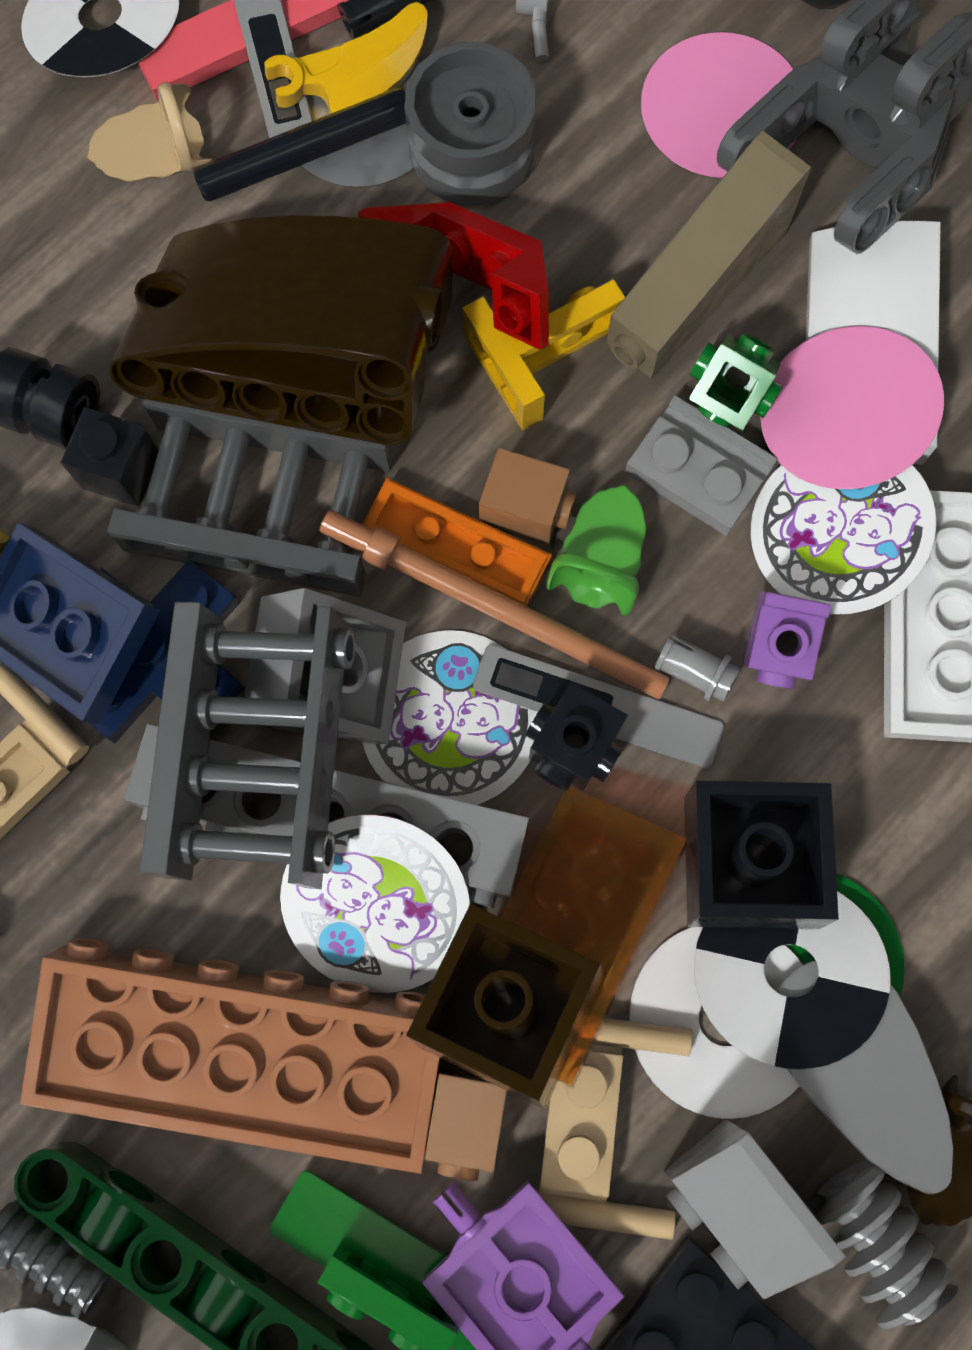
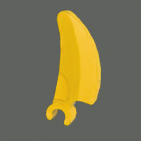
M418 2L408 4L390 21L370 33L342 45L300 58L275 55L264 62L267 80L286 77L292 81L287 86L275 89L278 107L288 108L297 104L301 100L302 95H315L321 97L326 102L329 114L400 87L412 72L422 51L428 18L425 6Z

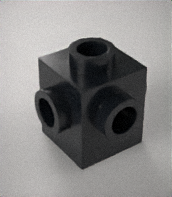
M571 681L555 708L547 703L542 705L525 734L526 737L534 741L529 753V759L538 764L534 772L549 784L566 792L571 785L584 791L592 777L604 783L623 751L622 748L613 744L622 729L628 715ZM576 738L584 746L580 748L571 747L565 742V739Z

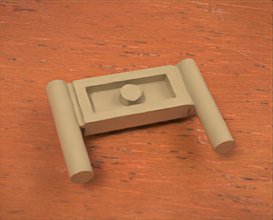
M0 661V694L25 719L22 724H19L0 742V839H2L70 773L67 767L79 761L87 753L89 746L16 672Z
M594 1016L586 1017L549 1100L539 1193L567 1226L673 1240L675 1211L607 1202V1197L609 1198L622 1073V1048L690 1056L692 1029Z

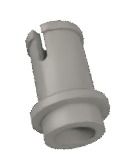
M672 633L670 639L667 640L655 665L657 671H663L704 692L703 699L708 702L712 697L724 702L741 668L730 663L732 656L726 654L721 659L681 639L675 633Z

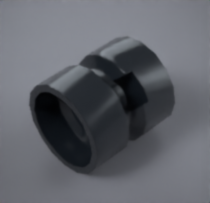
M8 347L1 351L0 427L22 434L31 432L37 440L66 449L83 408L87 407L98 411L100 400L98 380L92 374L66 365L55 364L52 368L47 359L17 348Z

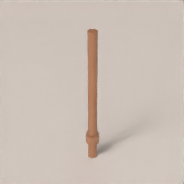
M332 509L328 510L321 523L319 532L362 552V560L384 571L390 566L659 700L668 685L670 677L400 544L401 536L380 526H377L374 531Z

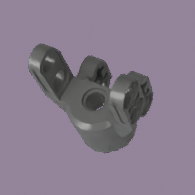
M854 0L837 16L827 30L821 44V58L795 67L730 127L717 151L718 166L728 172L762 130L787 148L816 120L833 130L836 138L850 154L860 162L877 168L849 194L846 207L840 215L834 230L836 242L856 254L863 253L931 190L948 137V132H946L948 124L972 102V12L955 15L912 55L909 49L908 31L910 25L922 15V12L917 9L918 0Z

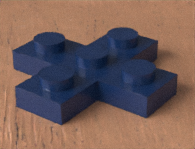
M190 559L151 600L150 603L161 611L101 724L90 723L113 743L120 739L157 696L162 700L175 602L202 603L224 621L240 604L233 594ZM102 567L100 568V571L104 572L105 574L119 582ZM219 665L216 691L219 696L237 697L245 687Z

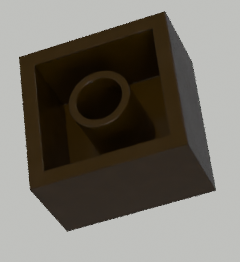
M470 904L406 1036L419 1048L546 1109L602 984L603 973L601 963Z

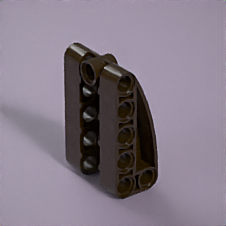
M287 215L247 218L211 224L175 235L170 241L155 273L141 278L136 284L134 294L137 310L109 365V374L113 382L120 389L142 399L382 445L404 443L410 437L424 392L427 352L432 351L438 346L451 305L454 262L453 246L444 234L427 226L343 216Z

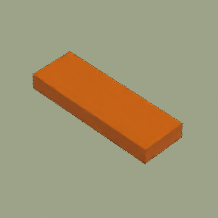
M386 478L362 525L374 531L377 526H380L401 536L400 544L529 607L552 561V554L389 478Z

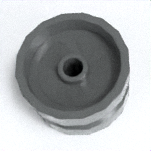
M458 42L436 49L416 66L406 85L405 117L409 132L410 159L418 179L434 195L455 204L484 205L505 198L524 182L534 160L536 88L528 69L509 51L486 42Z

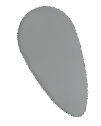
M816 961L802 965L793 971L783 981L777 993L787 997H799L811 991L818 979ZM890 984V993L884 1015L876 1030L860 1048L840 1061L827 1066L813 1069L787 1070L811 1102L868 1161L899 1182L926 1194H936L943 1191L952 1179L953 1143L949 1115L936 1074L920 1034L898 993Z

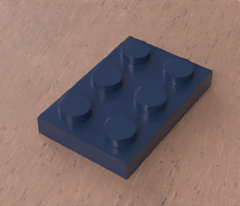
M18 522L0 555V661L80 720L100 725L161 610L38 529Z

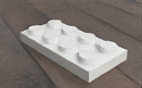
M930 490L936 511V534L931 554L921 573L913 583L898 596L884 604V737L972 743V493Z

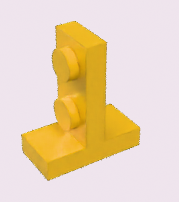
M614 279L596 289L593 286H588L578 290L568 298L564 306L549 313V345L542 350L536 349L495 329L493 311L484 296L462 307L464 337L522 431L542 421L544 415L545 394L532 374L608 334L611 314L625 298Z

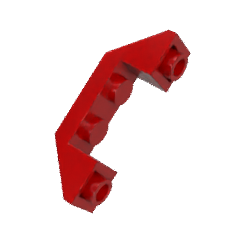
M451 202L366 207L358 212V218L380 219L427 226L440 231L449 239L453 246V273L492 290L494 328L539 350L549 345V294L542 242Z

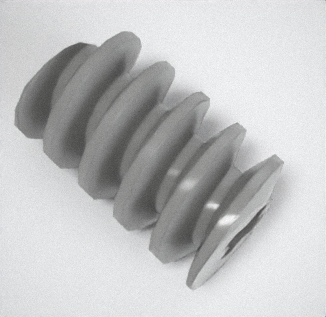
M864 1160L833 1175L820 1186L816 1193L817 1195H823L826 1202L814 1216L821 1225L838 1221L841 1228L832 1237L833 1241L841 1250L853 1246L856 1249L857 1253L844 1267L849 1277H856L870 1272L873 1277L860 1292L864 1303H873L883 1299L887 1300L888 1305L876 1317V1322L880 1329L888 1330L900 1325H913L948 1305L956 1296L958 1286L949 1283L950 1272L944 1262L932 1257L934 1246L927 1235L915 1232L918 1221L911 1209L898 1207L902 1195L896 1185L890 1182H881L885 1172L870 1161Z

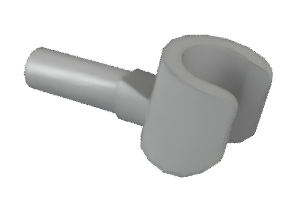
M516 0V14L532 16L535 60L537 62L548 61L549 49L546 24L549 0Z

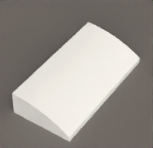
M897 221L870 248L860 254L850 251L835 241V227L812 232L809 241L806 341L823 332L850 326L883 328L913 341L930 357L938 371L940 222ZM937 434L928 449L914 463L915 465H923L937 448Z

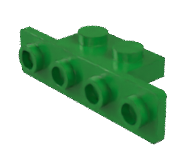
M304 1170L299 1175L272 1222L270 1232L278 1239L325 1267L317 1283L329 1290L326 1298L330 1304L353 1319L363 1320L367 1314L391 1329L388 1333V1338L401 1350H450L451 1347L456 1350H476L422 1283L423 1278L447 1254L313 1171Z

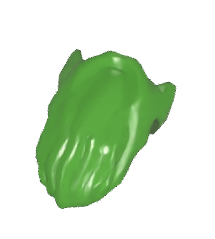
M625 485L609 488L606 491H599L581 506L572 532L565 538L563 553L559 554L551 565L547 589L553 590L558 585H564L575 602L585 604L591 608H600L606 604L615 603L621 614L628 616L639 593V582L635 576L641 566V549L645 538L646 524L639 499Z

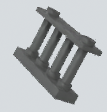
M143 399L142 405L158 429H163L164 432L144 506H137L135 512L113 508L107 532L123 551L186 563L190 559L197 566L361 597L366 572L361 557L354 555L353 549L325 535L324 541H319L316 547L293 543V538L288 536L307 457L343 463L332 510L355 521L367 468L390 472L392 458L389 445ZM189 434L223 441L204 517L197 518L195 524L173 520V516L168 513ZM248 446L283 452L264 529L257 530L256 536L235 532L233 527L228 524Z
M175 602L139 873L165 879L192 881L194 865L198 864L201 858L289 864V884L308 889L322 890L323 874H328L331 871L335 855V840L333 833L328 831L344 669L352 667L355 657L353 630L349 629V624L332 607L317 606L315 634L227 631L224 626V620L202 603ZM226 658L311 661L307 700L219 696L216 691L218 666L224 663ZM218 723L304 727L300 767L211 763L208 757L210 731L215 729ZM209 790L297 795L293 836L203 831L201 824H199L202 796H206Z

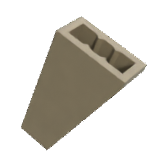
M763 130L755 137L611 314L607 344L610 345L613 355L619 362L630 369H640L651 379L786 235L811 166Z

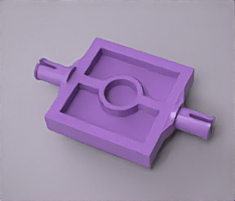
M527 1180L502 1205L487 1210L482 1214L457 1186L456 1181L451 1183L445 1192L461 1212L456 1209L442 1191L434 1199L433 1204L437 1205L460 1235L451 1252L423 1278L422 1283L476 1350H593L588 1342L598 1322L624 1298V1295L532 1183Z

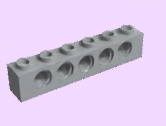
M149 724L146 725L124 797L125 801L143 809L140 818L143 821H146L158 734V726ZM209 739L208 757L211 763L300 767V761ZM334 770L331 803L341 805L344 809L345 817L381 815L400 819L422 829L438 842L449 834H461L467 837L473 845V853L469 861L459 867L468 888L470 903L494 908L497 897L510 900L528 827V817ZM216 790V793L209 801L201 804L199 823L206 824L204 831L293 836L297 795L280 794L281 804L278 811L268 819L256 820L251 813V802L257 793Z

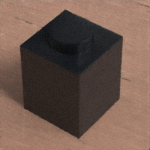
M84 407L63 455L61 464L83 490L133 506H139L152 476L159 450L143 425Z

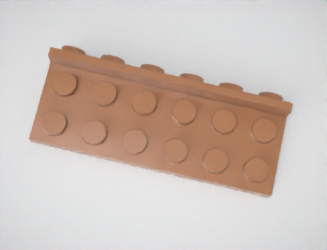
M91 938L70 939L68 945H64L42 958L20 1105L406 1172L422 1173L440 1058L419 1048L406 1034L425 994L399 992L396 994V999L369 995L370 988L356 982L334 981L330 983V988L304 984V976L290 971L269 970L264 973V977L238 973L239 966L237 964L224 960L206 959L199 961L198 966L173 962L174 954L158 949L134 950L133 955L110 952L109 943Z

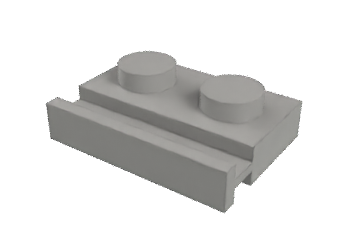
M674 395L663 415L658 418L627 462L625 473L727 537L766 477L774 468L778 458L731 429L709 420L697 408Z

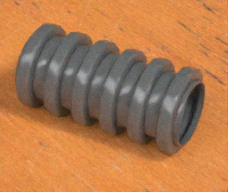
M17 1199L9 1202L0 1211V1269L8 1271L11 1267L18 1270L16 1273L18 1281L25 1283L31 1279L36 1282L34 1291L42 1295L50 1291L54 1294L52 1303L60 1307L67 1302L72 1306L70 1314L76 1318L81 1317L83 1314L86 1315L98 1301L112 1277L72 1248L63 1236L34 1215L25 1211L26 1209Z

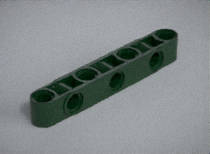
M60 1142L28 1155L20 1163L15 1174L14 1191L18 1202L29 1213L63 1236L69 1245L86 1259L212 1350H273L268 1345L265 1337L266 1326L273 1323L287 1325L295 1332L298 1340V1350H375L360 1337L133 1176L116 1169L85 1146L76 1142ZM51 1159L60 1162L68 1174V1186L63 1195L53 1192L47 1186L45 1169ZM157 1240L171 1242L179 1249L182 1257L179 1273H167L158 1267L154 1259V1246Z

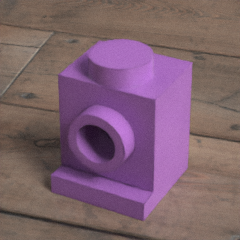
M762 590L758 591L743 664L748 668L758 670L757 682L794 689L796 678L813 680L826 617L829 618L831 610L830 604ZM784 631H794L799 641L796 650L790 654L779 653L776 647L777 637Z

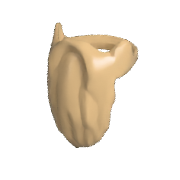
M169 82L161 83L158 86V102L139 105L127 113L109 118L100 126L90 139L87 158L94 162L98 169L103 170L105 175L127 182L165 178L180 171H192L198 166L213 161V158H201L199 156L205 144L201 127L197 119L185 109V102L191 93L190 86L185 83L170 84Z

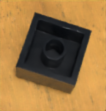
M695 781L684 797L687 927L821 929L839 920L831 783Z

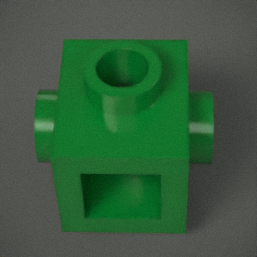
M728 333L719 348L708 342L689 374L699 380L689 399L699 405L698 411L709 420L724 427H729L732 424L743 431L753 413L762 418L765 417L783 385L774 381L781 365L771 359L775 350L762 340L748 333H742L739 339ZM734 366L750 375V380L744 385H735L728 378V369Z

